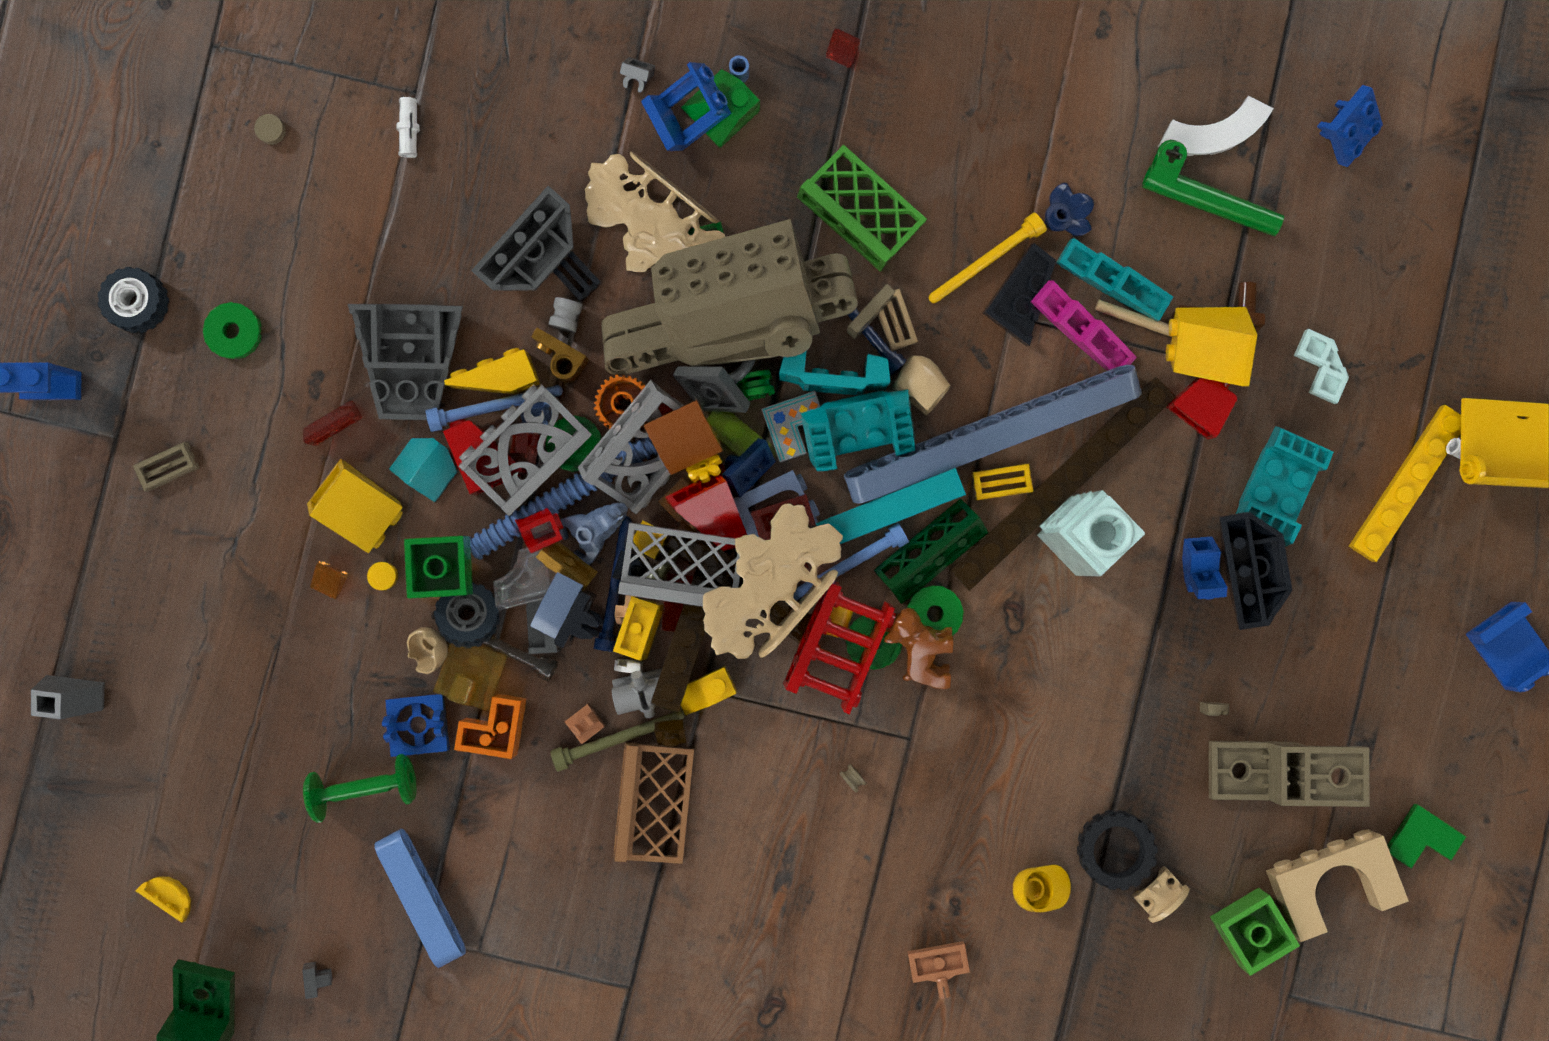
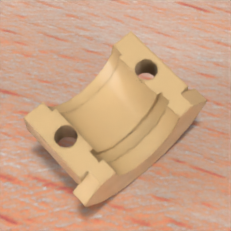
M1165 866L1158 871L1157 878L1149 886L1132 894L1135 900L1150 915L1148 919L1152 923L1158 922L1173 913L1184 902L1190 890L1186 884L1182 885ZM1148 900V903L1144 905V901Z

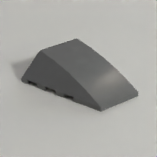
M348 304L356 327L354 328L356 337L361 345L364 366L367 368L370 378L369 384L379 419L427 420L425 410L436 407L438 410L440 409L445 388L444 380L447 379L463 306Z

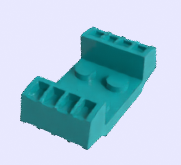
M806 351L797 356L784 357L779 372L780 381L797 384L803 391L859 396L865 391L886 390L890 383L888 359L869 354L864 362L863 377H858V373L853 371H841L840 375H831L829 370L813 368L812 373L805 372Z
M908 390L894 392L877 391L827 402L819 408L801 413L809 458L817 472L837 469L835 458L837 455L887 444L893 445L896 456L915 450V433Z
M1275 426L1267 444L1260 453L1239 500L1236 514L1251 512L1283 534L1285 547L1293 544L1302 527L1296 520L1318 471L1327 470L1334 452Z

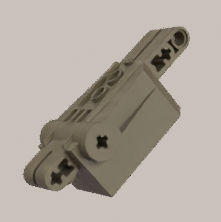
M791 219L664 254L651 268L655 303L612 314L602 321L605 369L612 375L618 374L620 376L678 360L690 366L699 367L775 356L793 357L800 355L809 349L812 344V335L820 333L818 322L850 314L858 306L849 261L846 256L838 253L804 261Z

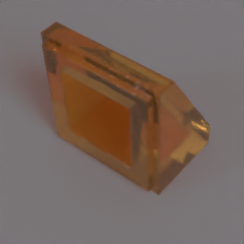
M317 562L310 588L337 599L349 574L325 562Z

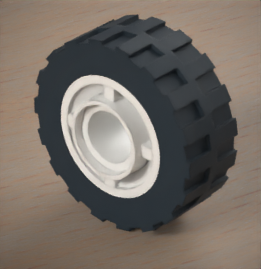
M119 268L114 273L109 274L106 277L107 279L101 283V289L97 295L99 298L97 303L102 311L101 314L108 319L109 323L131 333L147 332V330L157 327L156 325L163 321L165 313L167 314L169 303L167 289L163 287V283L159 279L140 268ZM137 295L136 302L130 305L132 297Z

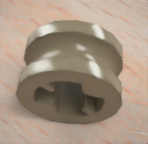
M851 764L848 765L846 772L841 771L839 773L856 793L859 791L858 787L860 785L865 786L867 784Z

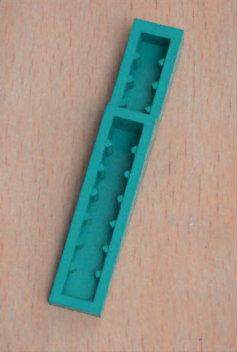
M954 468L808 527L814 528L819 525L830 524L843 535V539L840 542L842 544L962 497L966 493L957 470Z

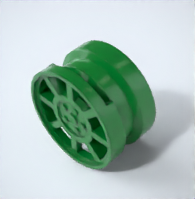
M770 370L749 372L736 384L748 401L764 398L766 393L769 396L775 394L774 386L770 385V379H772Z

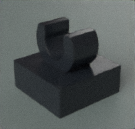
M622 550L620 551L612 578L621 580L625 555V551ZM640 557L630 563L628 575L639 577L644 575L647 566Z

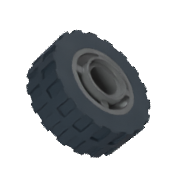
M472 582L473 594L440 597L439 601L437 600L435 604L436 611H434V617L440 634L448 643H453L459 648L479 647L485 641L488 642L491 636L496 633L497 625L500 623L499 607L496 598L493 597V593L490 590H486L485 586L477 585ZM472 610L475 612V615L470 620H462L460 618L462 612Z

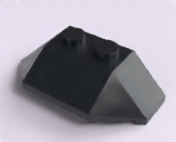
M1251 512L1220 516L1221 545L1239 630L1269 626L1293 591L1283 534Z

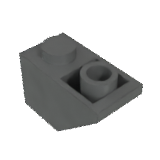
M46 675L31 689V716L65 719L102 711L104 709L105 682Z

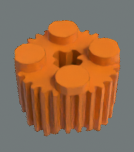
M617 374L615 378L609 377V381L605 379V384L600 385L602 389L597 390L599 395H595L597 401L594 402L596 405L594 410L597 412L596 416L599 417V421L608 429L614 425L624 412L622 409L617 408V406L621 405L619 401L625 399L627 402L631 401L632 403L645 387L637 378L633 379L631 376L627 378L625 375L619 377Z

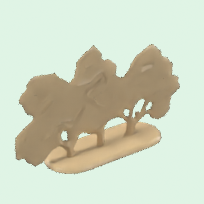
M631 151L630 156L645 169L643 175L629 174L628 163L625 157L620 154L610 155L603 164L591 163V168L588 171L591 181L585 188V199L588 203V222L605 228L622 223L628 227V232L623 237L624 249L628 251V256L626 257L627 271L646 272L664 254L725 237V234L720 231H705L701 229L699 225V217L701 215L713 223H718L719 220L634 152ZM622 174H625L628 176V178L625 180H621L620 176ZM655 178L671 190L663 203L654 202L647 193L648 183ZM631 181L635 185L638 182L641 184L633 191H626L623 188L625 184ZM644 189V197L641 198L638 192ZM677 196L695 210L692 215L684 219L678 217L676 209L673 208L672 204ZM693 226L695 229L694 234L689 236L688 231Z
M784 504L771 520L770 540H763L755 534L736 538V552L740 555V558L736 561V572L743 578L742 586L740 588L718 587L703 595V610L705 612L703 620L704 630L712 637L711 647L715 650V654L720 655L729 652L737 659H747L752 654L755 646L754 636L761 633H770V635L761 645L758 652L759 656L763 658L770 654L836 579L838 575L837 570L828 571L818 579L817 568L822 564L833 563L841 558L840 542L843 539V535L830 524L809 528V518L803 505L793 506L792 504ZM806 562H809L812 566L810 572L804 566ZM801 580L812 583L813 586L797 602L793 598L797 583ZM786 601L793 609L777 626L770 621V609L776 602ZM762 610H765L766 618L760 616ZM748 619H758L764 623V626L758 624L757 628L746 626V621ZM750 631L752 635L749 638L745 637L744 632Z

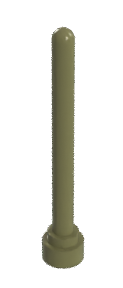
M681 711L679 713L673 712L573 749L568 747L563 749L561 746L550 750L553 764L557 772L568 769L569 765L574 763L573 760L654 732V722L684 719V714Z

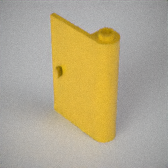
M1462 398L1459 471L1463 481L1467 484L1549 488V404Z

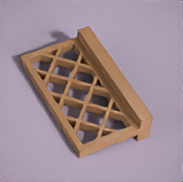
M634 742L624 743L613 850L615 862L632 860L683 864L694 756L693 748L644 745ZM642 751L655 752L661 761L647 771L641 763ZM660 753H669V754H668L665 758H663ZM675 754L687 755L686 766L678 773L667 763ZM665 764L674 776L660 786L651 774ZM642 769L646 774L640 778V771ZM685 773V778L683 782L680 776ZM649 777L658 790L645 800L638 790L639 785ZM677 779L683 786V794L673 802L664 790ZM662 793L670 802V805L657 815L648 803ZM638 797L642 801L639 806H637ZM682 801V807L680 810L677 807V805ZM646 806L655 818L642 828L635 820L636 813ZM675 808L681 816L680 823L670 830L661 818ZM659 821L668 833L658 842L654 843L646 831ZM636 826L639 829V832L634 835V829ZM679 830V837L677 839L674 833ZM643 834L652 847L644 854L632 853L633 842ZM672 837L678 844L677 856L664 855L658 847ZM654 850H656V851L659 853V855L651 854V853H652Z

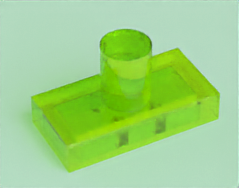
M713 411L707 418L717 438L738 456H741L758 438L763 439L731 412Z

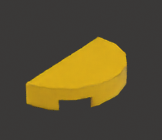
M155 877L142 883L135 890L181 923L187 920L191 908V899L187 889L178 880L171 877Z

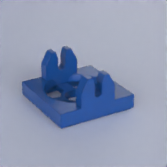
M444 693L385 700L387 716H384L382 726L386 727L387 731L383 734V739L390 744L391 757L398 756L399 754L414 755L450 750ZM421 704L432 708L434 711L432 719H429L422 713ZM412 705V716L409 717L408 721L396 722L400 712L407 706ZM419 716L426 721V728L423 732L417 733L411 728V721L414 717ZM429 728H434L435 738L425 745L424 734L428 732ZM408 730L410 734L415 736V746L404 742L397 731Z

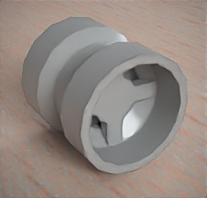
M556 297L553 304L555 309L554 315L550 317L548 326L561 331L576 333L578 326L576 316L581 314L583 305L569 299Z

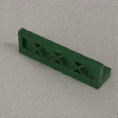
M959 499L909 540V543L902 546L876 567L874 572L890 589L895 598L903 604L989 532L981 518L962 499ZM961 510L968 515L961 522L952 523L953 517ZM944 530V534L939 540L930 541L931 535L934 532ZM922 548L921 554L916 559H908L911 551ZM900 566L899 573L890 580L884 574L892 567Z

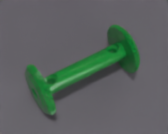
M399 754L395 761L396 773L393 775L384 774L335 784L328 788H324L318 773L310 772L303 783L304 804L309 817L317 823L322 822L326 817V802H338L387 792L398 787L403 802L411 804L417 792L416 776L411 760L406 755Z

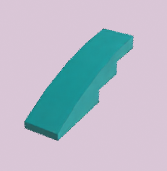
M1075 238L1069 240L1056 264L1104 294L1155 321H1160L1173 299L1172 295L1129 266H1121L1102 252H1094Z

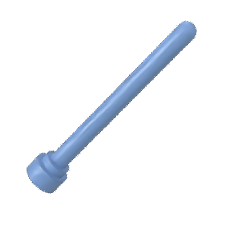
M559 385L546 388L554 397L561 396L563 393V389ZM524 393L448 411L438 410L437 407L427 409L425 412L430 431L443 430L442 427L447 426L448 422L507 409L512 405L515 407L520 406L525 401L521 397Z
M896 523L888 528L889 531L885 533V537L817 575V578L820 579L831 570H837L838 577L890 546L893 548L898 546L900 548L909 543V540L899 523ZM805 582L798 586L793 598L796 601L802 598L813 584Z

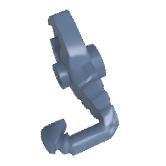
M612 503L611 505L599 507L587 515L576 514L560 519L563 529L559 530L562 539L566 540L569 538L566 527L569 528L571 535L576 538L580 548L586 552V555L578 550L573 553L590 566L602 551L604 541L617 530L625 519L628 507L625 503Z

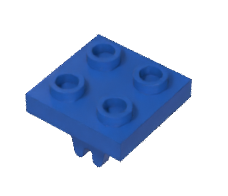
M1365 85L1359 88L1349 102L1337 101L1335 107L1339 108L1337 111L1338 115L1331 123L1321 121L1317 125V128L1322 130L1319 134L1331 141L1338 164L1348 167L1355 158L1361 155L1364 147L1372 137L1379 133L1383 125L1373 88Z

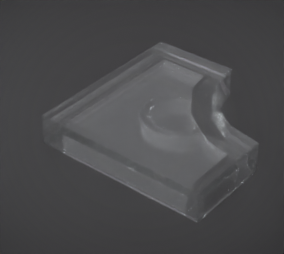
M528 548L518 550L517 561L512 570L504 577L493 581L495 606L498 610L544 598L552 582L551 569L547 568L536 558L542 549L530 553Z

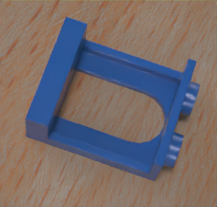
M689 62L687 64L690 70L660 95H648L641 101L667 151H683L731 114L725 95L717 88L713 80L714 74L705 63ZM699 87L711 110L683 131L671 107L695 88Z

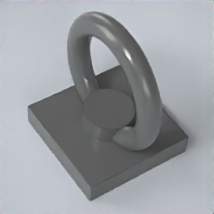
M755 360L742 361L740 366L729 375L723 367H708L707 365L677 367L673 376L693 401L698 399L703 411L746 413L751 403L736 384L750 372Z

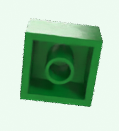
M470 536L404 539L407 598L473 594Z

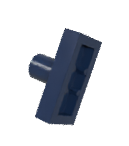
M758 438L741 456L729 455L725 459L724 466L726 471L722 476L727 481L732 496L741 498L776 462L767 441Z

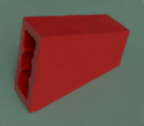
M459 419L450 423V428L443 431L458 468L462 462L459 457L470 446L476 449L483 442L480 436L485 432L476 423L470 420L466 421L465 419ZM494 440L487 448H493L498 451V443ZM508 453V465L518 462ZM488 455L481 456L476 462L477 471L486 476L498 473L499 465L495 468L485 467L491 463V457ZM459 468L469 494L476 496L483 493L484 491ZM517 468L510 472L511 476L518 472V477L527 474L525 468ZM502 478L488 482L492 488L504 484Z
M720 474L718 476L710 475L709 482L702 483L699 480L666 496L667 502L673 509L703 534L729 538H741L747 535L727 481ZM713 542L716 546H718L719 544H721V543ZM726 544L720 549L726 551L728 549H734L736 548V546Z

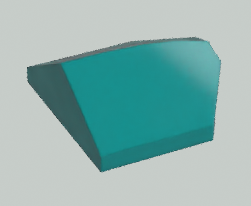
M411 438L389 468L407 485L434 502L439 499L458 473L448 448L434 438Z

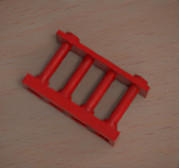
M834 581L816 603L783 684L787 691L797 694L799 687L806 685L842 699L840 706L844 713L850 715L852 708H856L861 700L862 692L860 689L886 628L890 629L892 627L896 613H894L895 608L886 601H884L881 610L843 596V592L840 591L842 587L838 582ZM840 606L875 620L876 623L870 637L833 623L832 619L829 618L833 607L837 608ZM830 633L865 647L859 662H854L821 649L818 644L821 635ZM818 659L853 673L848 688L845 689L809 675L807 668L810 661Z

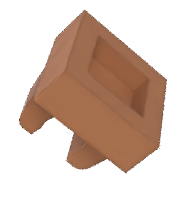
M589 703L565 721L581 744L606 726Z

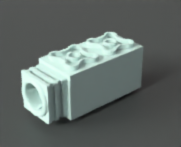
M1103 490L1070 496L1039 526L1042 530L1037 534L1076 576H1102L1145 535V532Z

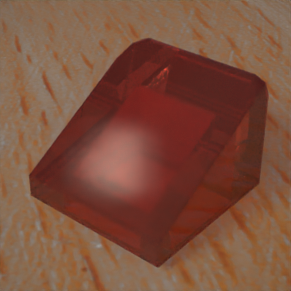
M834 29L826 57L850 68L859 52L861 40L844 31Z

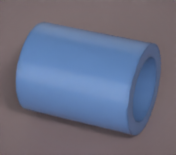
M738 55L730 60L729 71L731 75L737 77L743 83L749 78V63L745 57ZM737 67H742L745 69L742 72L734 71V69Z

